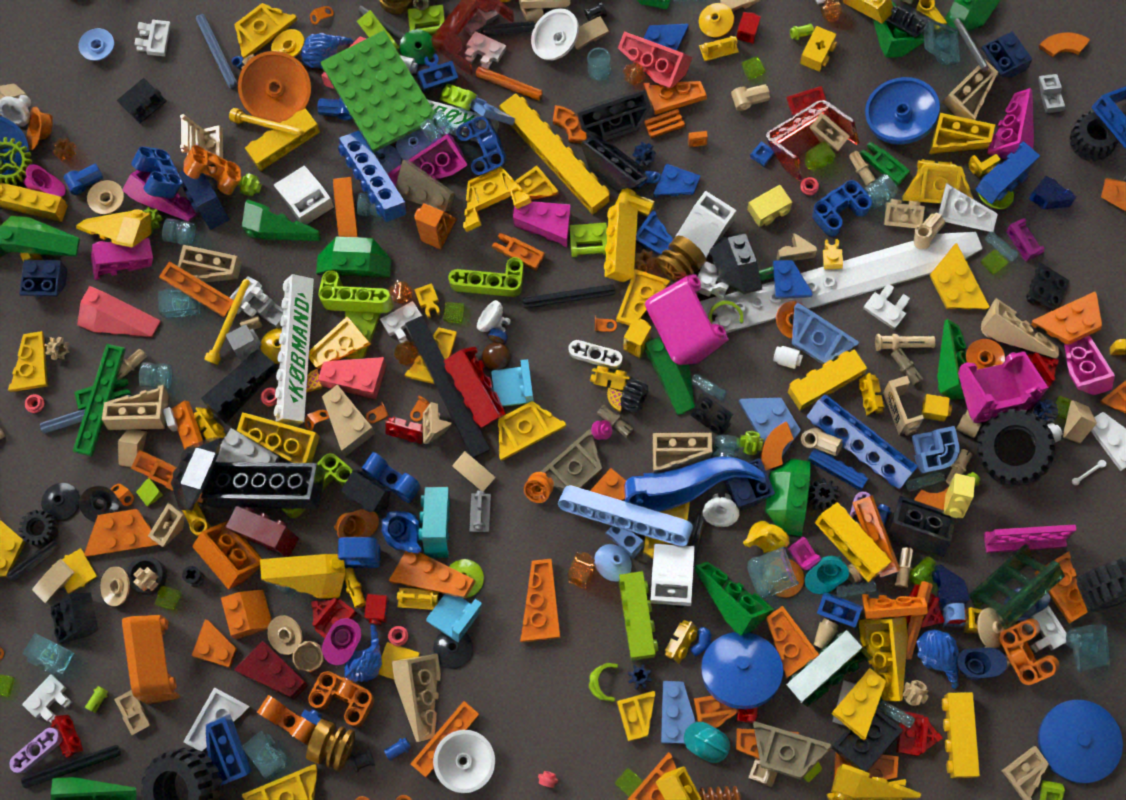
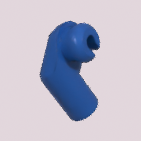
M645 171L648 177L647 181L636 186V188L639 189L645 183H657L661 178L660 174L655 171Z
M706 627L699 628L697 632L699 634V642L690 648L695 657L705 651L711 643V632Z

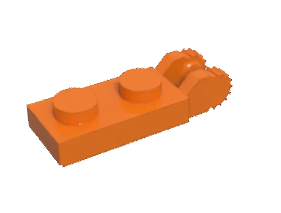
M499 233L498 238L508 245L505 247L501 244L493 243L492 248L509 258H520L523 265L537 271L545 257V253L514 237L511 238L503 233Z

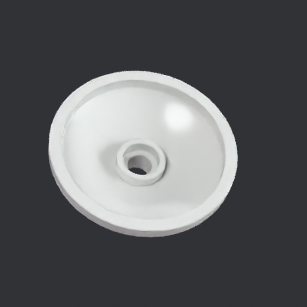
M554 9L543 15L536 23L532 32L531 44L534 52L544 60H557L565 56L573 48L579 35L577 18L566 9Z
M458 730L448 734L440 741L434 753L433 766L437 778L445 787L455 792L469 793L480 789L489 781L495 767V755L492 746L484 736L471 730ZM461 757L467 759L466 764H460L459 760Z

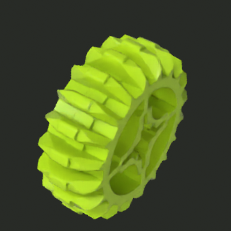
M4 137V142L0 141V150H12L5 154L0 153V183L5 181V184L10 185L9 182L12 181L15 186L17 185V179L23 182L24 180L21 176H27L25 170L29 164L33 163L32 159H27L31 157V153L26 152L28 150L26 146L21 147V141L15 144L14 138L8 142L7 137ZM17 152L22 157V164L20 167L17 166V164L14 162V159L16 158L15 155ZM9 159L11 164L5 163L4 165L2 160L7 161ZM7 170H12L15 172L10 175H2V173L4 174Z

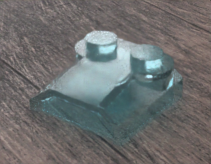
M930 19L924 30L925 49L936 56L937 61L942 65L957 64L960 62L958 30Z
M785 547L760 557H754L748 561L747 569L755 591L761 599H766L799 584L795 578Z
M1086 625L1072 628L1067 632L1066 643L1069 648L1073 649L1077 672L1110 665L1107 625Z

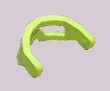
M719 301L708 312V319L712 324L714 310L721 305L728 304L738 311L740 315L739 321L744 323L742 310L731 301Z
M605 663L597 667L590 674L589 689L600 700L614 702V697H608L601 691L598 678L603 669L607 667L618 668V664Z

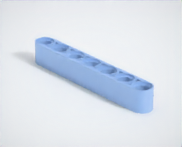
M566 486L558 501V506L563 511L678 546L687 545L693 530V525L687 520L574 486Z

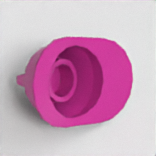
M33 164L27 167V176L23 181L27 189L60 197L65 195V186L59 179L38 165Z
M343 618L331 626L322 645V654L330 664L342 665L351 658L361 638V629L358 623L352 619Z

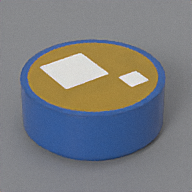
M491 329L488 334V338L491 341L503 344L506 343L508 337L505 332L499 329Z

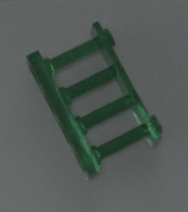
M1024 544L969 594V597L976 609H979L983 604L994 609L1001 625L1008 629L1061 581L1065 575L1060 564L1054 560L1047 566L1034 560L1029 546ZM1026 565H1029L1039 571V573L1033 579H1030L1019 571ZM1012 578H1015L1025 586L1019 592H1016L1005 584ZM998 590L1011 598L1004 605L991 598Z

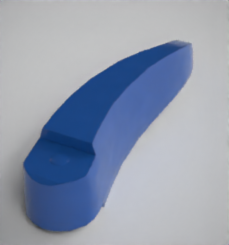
M716 457L676 470L643 473L644 476H632L624 484L625 502L661 512L692 501L723 480L733 477H745L765 483L766 479L761 470L741 459Z

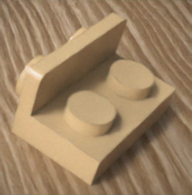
M890 199V202L885 203L884 225L916 228L918 225L923 224L925 206H920V202L909 201V204H901L902 200Z

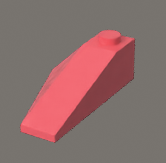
M625 31L618 46V49L639 66L643 72L649 75L654 82L669 88H673L686 75L692 61V57Z
M89 286L80 303L77 325L93 333L128 334L130 336L153 338L161 321L101 290Z

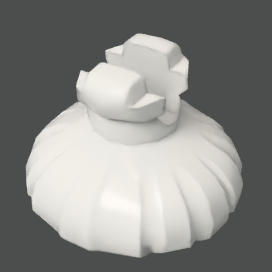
M20 95L19 98L6 96L0 100V114L18 127H24L30 120V113L27 107L31 106V99L26 95Z
M497 300L491 302L482 312L477 322V329L479 331L487 332L493 328L503 332L506 331L501 323L509 325L510 319L502 317L503 307Z
M717 493L705 504L703 516L706 522L711 525L728 527L738 520L739 509L731 500L729 494L725 493V497L720 498Z

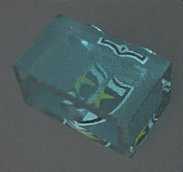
M167 288L164 291H158L159 313L163 319L200 315V303L178 289Z
M36 633L33 634L22 653L28 657L27 662L38 666L40 663L45 666L43 670L53 675L56 672L63 674L74 655L68 649Z
M260 731L241 747L262 776L269 781L288 766L285 761L287 756L281 749H276L273 745L276 741L269 732L265 734Z

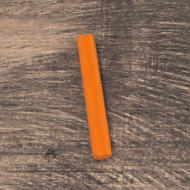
M481 66L476 70V76L535 100H540L543 91Z
M922 581L917 597L925 598L928 605L933 585ZM925 614L918 617L911 616L907 628L906 659L908 660L912 658Z

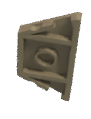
M591 430L586 431L540 471L546 473L548 478H552L554 482L553 488L564 491L566 486L582 488L602 471Z
M756 721L753 723L761 768L801 780L831 749V744Z

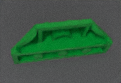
M955 0L945 17L947 25L944 28L955 34H960L954 24V20L957 18L962 21L967 31L983 27L1001 0Z
M336 236L318 255L316 274L323 275L325 272L333 270L339 276L390 278L392 260L374 238Z
M790 459L769 474V480L775 495L766 499L765 511L773 523L782 528L789 536L801 537L807 507L810 461Z

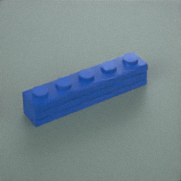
M816 448L813 449L807 461H810V463L857 490H862L868 480L865 474L856 472L853 467H847L844 462L835 460L832 455L823 453L824 451Z

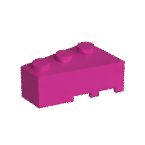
M532 202L519 209H516L514 205L513 221L515 227L546 237L547 240L558 242L564 247L568 246L571 205Z
M145 238L134 247L105 241L92 244L91 263L94 280L100 279V275L111 273V276L117 275V271L128 269L130 272L152 266L153 255L149 238Z

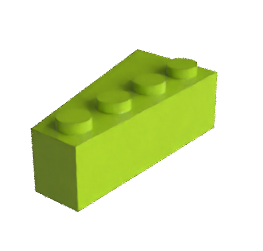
M643 571L620 574L619 586L631 661L654 658L655 652L658 651L657 639L653 640L652 632H655L654 620H650L649 612H652L651 601L647 600L646 595L649 592L648 582L644 581Z

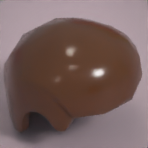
M493 342L487 345L482 352L483 364L492 371L506 368L512 358L509 348L503 343Z

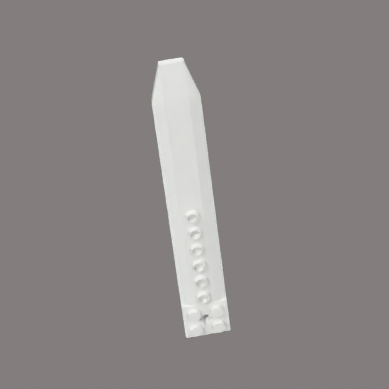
M976 232L936 234L931 240L930 246L926 249L915 247L914 241L845 260L843 261V269H824V267L801 273L813 294L809 298L775 299L774 281L762 284V290L747 294L738 291L725 295L723 299L713 297L700 301L707 317L711 307L719 301H731L738 305L743 312L744 323H740V315L731 305H721L713 312V315L717 317L712 324L721 325L726 333H730L776 319L780 306L789 301L800 302L806 308L812 309L885 288L887 284L892 286L930 275L955 243L958 244L965 260L983 248Z

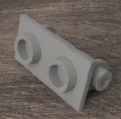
M484 491L471 493L470 532H489L491 494H484Z

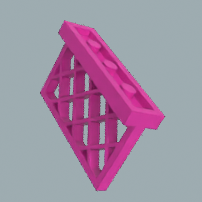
M1076 525L995 529L993 532H985L986 553L1066 548V539L1076 531Z

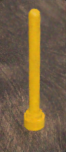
M233 108L229 113V120L233 123L248 122L299 136L304 133L301 128L246 115L241 109Z
M248 279L242 281L215 345L209 353H206L204 359L218 365L221 360L219 352L250 284Z

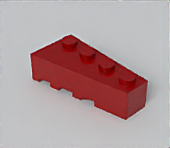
M475 346L461 349L445 359L444 363L446 371L455 381L456 389L462 393L465 405L471 409L474 421L482 428L503 417L506 413L497 393L491 390V379L483 372L485 366L482 360L477 359L476 353H478V350Z

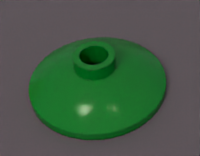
M419 29L411 30L401 39L400 52L402 56L414 58L415 63L418 65L425 64V57H428V61H430L435 54V41L426 31ZM420 43L422 47L416 48L415 44Z

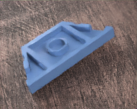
M800 303L795 304L792 345L824 364L858 345L859 342Z
M749 398L739 400L738 403L754 430L760 434V438L764 439L763 445L772 430L786 421L794 440L800 433L799 426L782 398ZM794 440L787 443V445L783 449L782 456L788 450V448Z

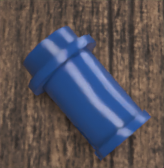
M880 504L877 509L885 527L888 515H891L892 512L890 507Z
M406 737L403 739L399 738L397 743L384 749L387 758L392 761V759L402 753H408L411 745Z

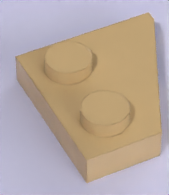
M1033 746L1004 768L1002 772L1022 800H1032V794L1035 788L1039 786L1041 775L1045 773L1049 763L1038 748Z

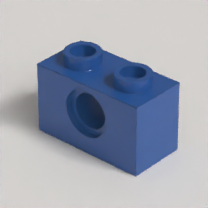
M825 592L817 614L856 627L863 606Z

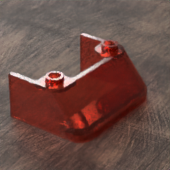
M461 0L432 36L433 47L470 76L473 73L471 64L458 55L462 49V41L458 34L479 9L484 12H490L494 9L513 23V10L499 0Z
M825 100L813 103L766 134L768 144L782 167L799 181L802 180V175L799 168L801 161L798 156L820 143L810 129V126L821 113L850 136L848 138L856 145L860 143L854 120Z

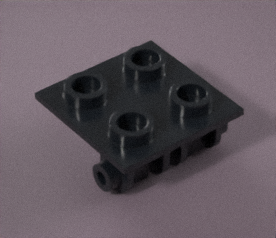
M906 3L901 7L894 6L891 10L893 14L886 19L894 26L901 28L914 37H918L935 22V20Z
M143 78L116 101L140 124L167 100L157 88L155 89Z
M1040 262L1035 270L1034 279L1031 281L1032 284L1029 286V293L1026 295L1027 302L1034 303V301H1038L1053 311L1060 308L1069 280Z
M701 392L690 416L709 428L713 433L722 437L725 430L731 425L730 420L733 413Z

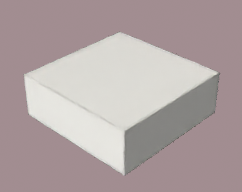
M170 407L163 409L167 426L171 431H177L178 426L172 409Z

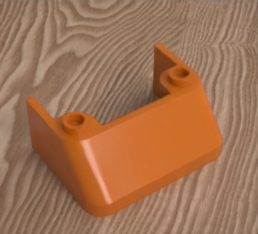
M162 615L130 616L122 619L132 694L136 699L148 705L180 698L179 693L174 691L177 688L176 679L171 677L167 669L163 635L165 630H168L169 621Z

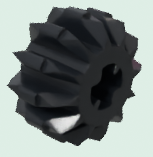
M637 379L628 381L621 393V407L636 413L641 410L649 392L648 385Z
M822 478L821 484L815 480L814 486H809L808 498H811L808 502L809 505L816 504L815 510L821 507L822 512L826 511V507L830 508L835 503H839L837 498H840L841 494L836 492L839 487H832V480L828 484L825 478ZM820 494H827V497H821Z

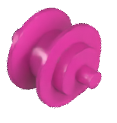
M607 420L594 422L591 428L593 437L597 440L610 438L612 435L610 422Z

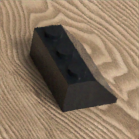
M899 496L887 535L891 540L944 557L952 540L956 518L945 515L944 510Z

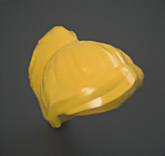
M760 521L751 527L743 544L749 548L757 545V547L763 549V553H778L786 548L790 542L788 534L782 528L769 524L766 521Z

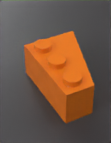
M423 203L421 208L417 209L414 216L421 241L441 250L457 218Z

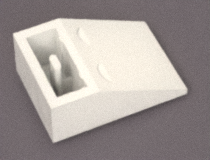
M305 166L274 184V187L296 218L303 224L307 225L334 208L327 192Z
M705 191L676 236H684L692 241L707 258L710 254V249L722 238L734 222L737 210Z
M654 545L651 586L652 604L691 606L694 546Z

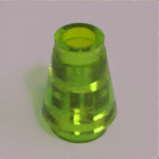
M925 557L910 571V581L915 585H921L922 581L928 582L936 562L930 557Z

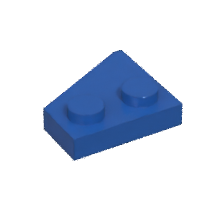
M689 24L649 25L644 39L678 51L689 28Z
M666 164L653 197L658 198L659 195H693L699 183L700 175Z
M653 210L636 233V243L658 256L662 255L664 250H669L668 245L673 240Z
M793 260L773 261L775 299L812 297L811 289Z

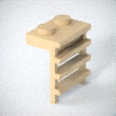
M182 114L181 152L188 155L192 146L198 145L223 158V128L215 126L203 129L186 115Z

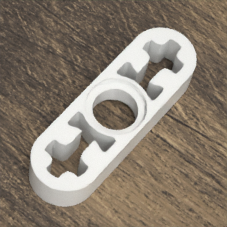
M580 340L572 341L569 345V354L574 359L604 366L609 369H617L622 365V355L619 351ZM577 346H580L581 351H578V353H574V349H576ZM597 350L601 353V356L598 359H593L590 353ZM604 353H607V354H606V357H607V358H605V362H604V361H603V359H604ZM616 356L618 361L611 363L610 359Z

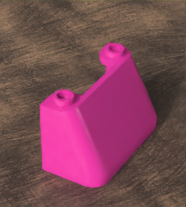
M696 275L684 277L651 296L645 302V307L671 359L678 365L700 363L729 340L723 326L710 323L696 295L701 289V282Z
M1013 352L1005 358L1006 360L1003 364L978 370L975 363L967 362L960 366L958 375L968 413L973 423L988 421L991 417L995 418L998 416L997 413L1002 411L1003 413L1009 412V409L1028 411L1036 405L1047 391L1048 386L1025 352Z

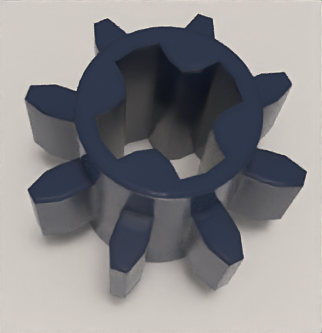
M641 142V145L635 146L634 153L632 154V156L637 158L635 162L645 166L652 161L654 162L656 154L652 150L654 146Z
M1045 399L1044 402L1038 401L1034 407V414L1038 415L1046 423L1048 421L1054 422L1058 416V405L1053 404V401Z
M644 664L641 668L633 665L634 671L628 672V675L632 677L628 683H634L635 690L639 686H643L646 689L645 683L652 682V679L647 677L651 670L646 671ZM643 673V677L645 679L637 681V677L635 675Z

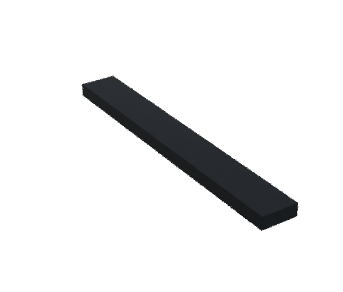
M423 316L406 322L405 326L470 456L475 458L488 452L490 448L474 421L470 409L465 405L462 393L456 389L453 377L446 371L445 359Z

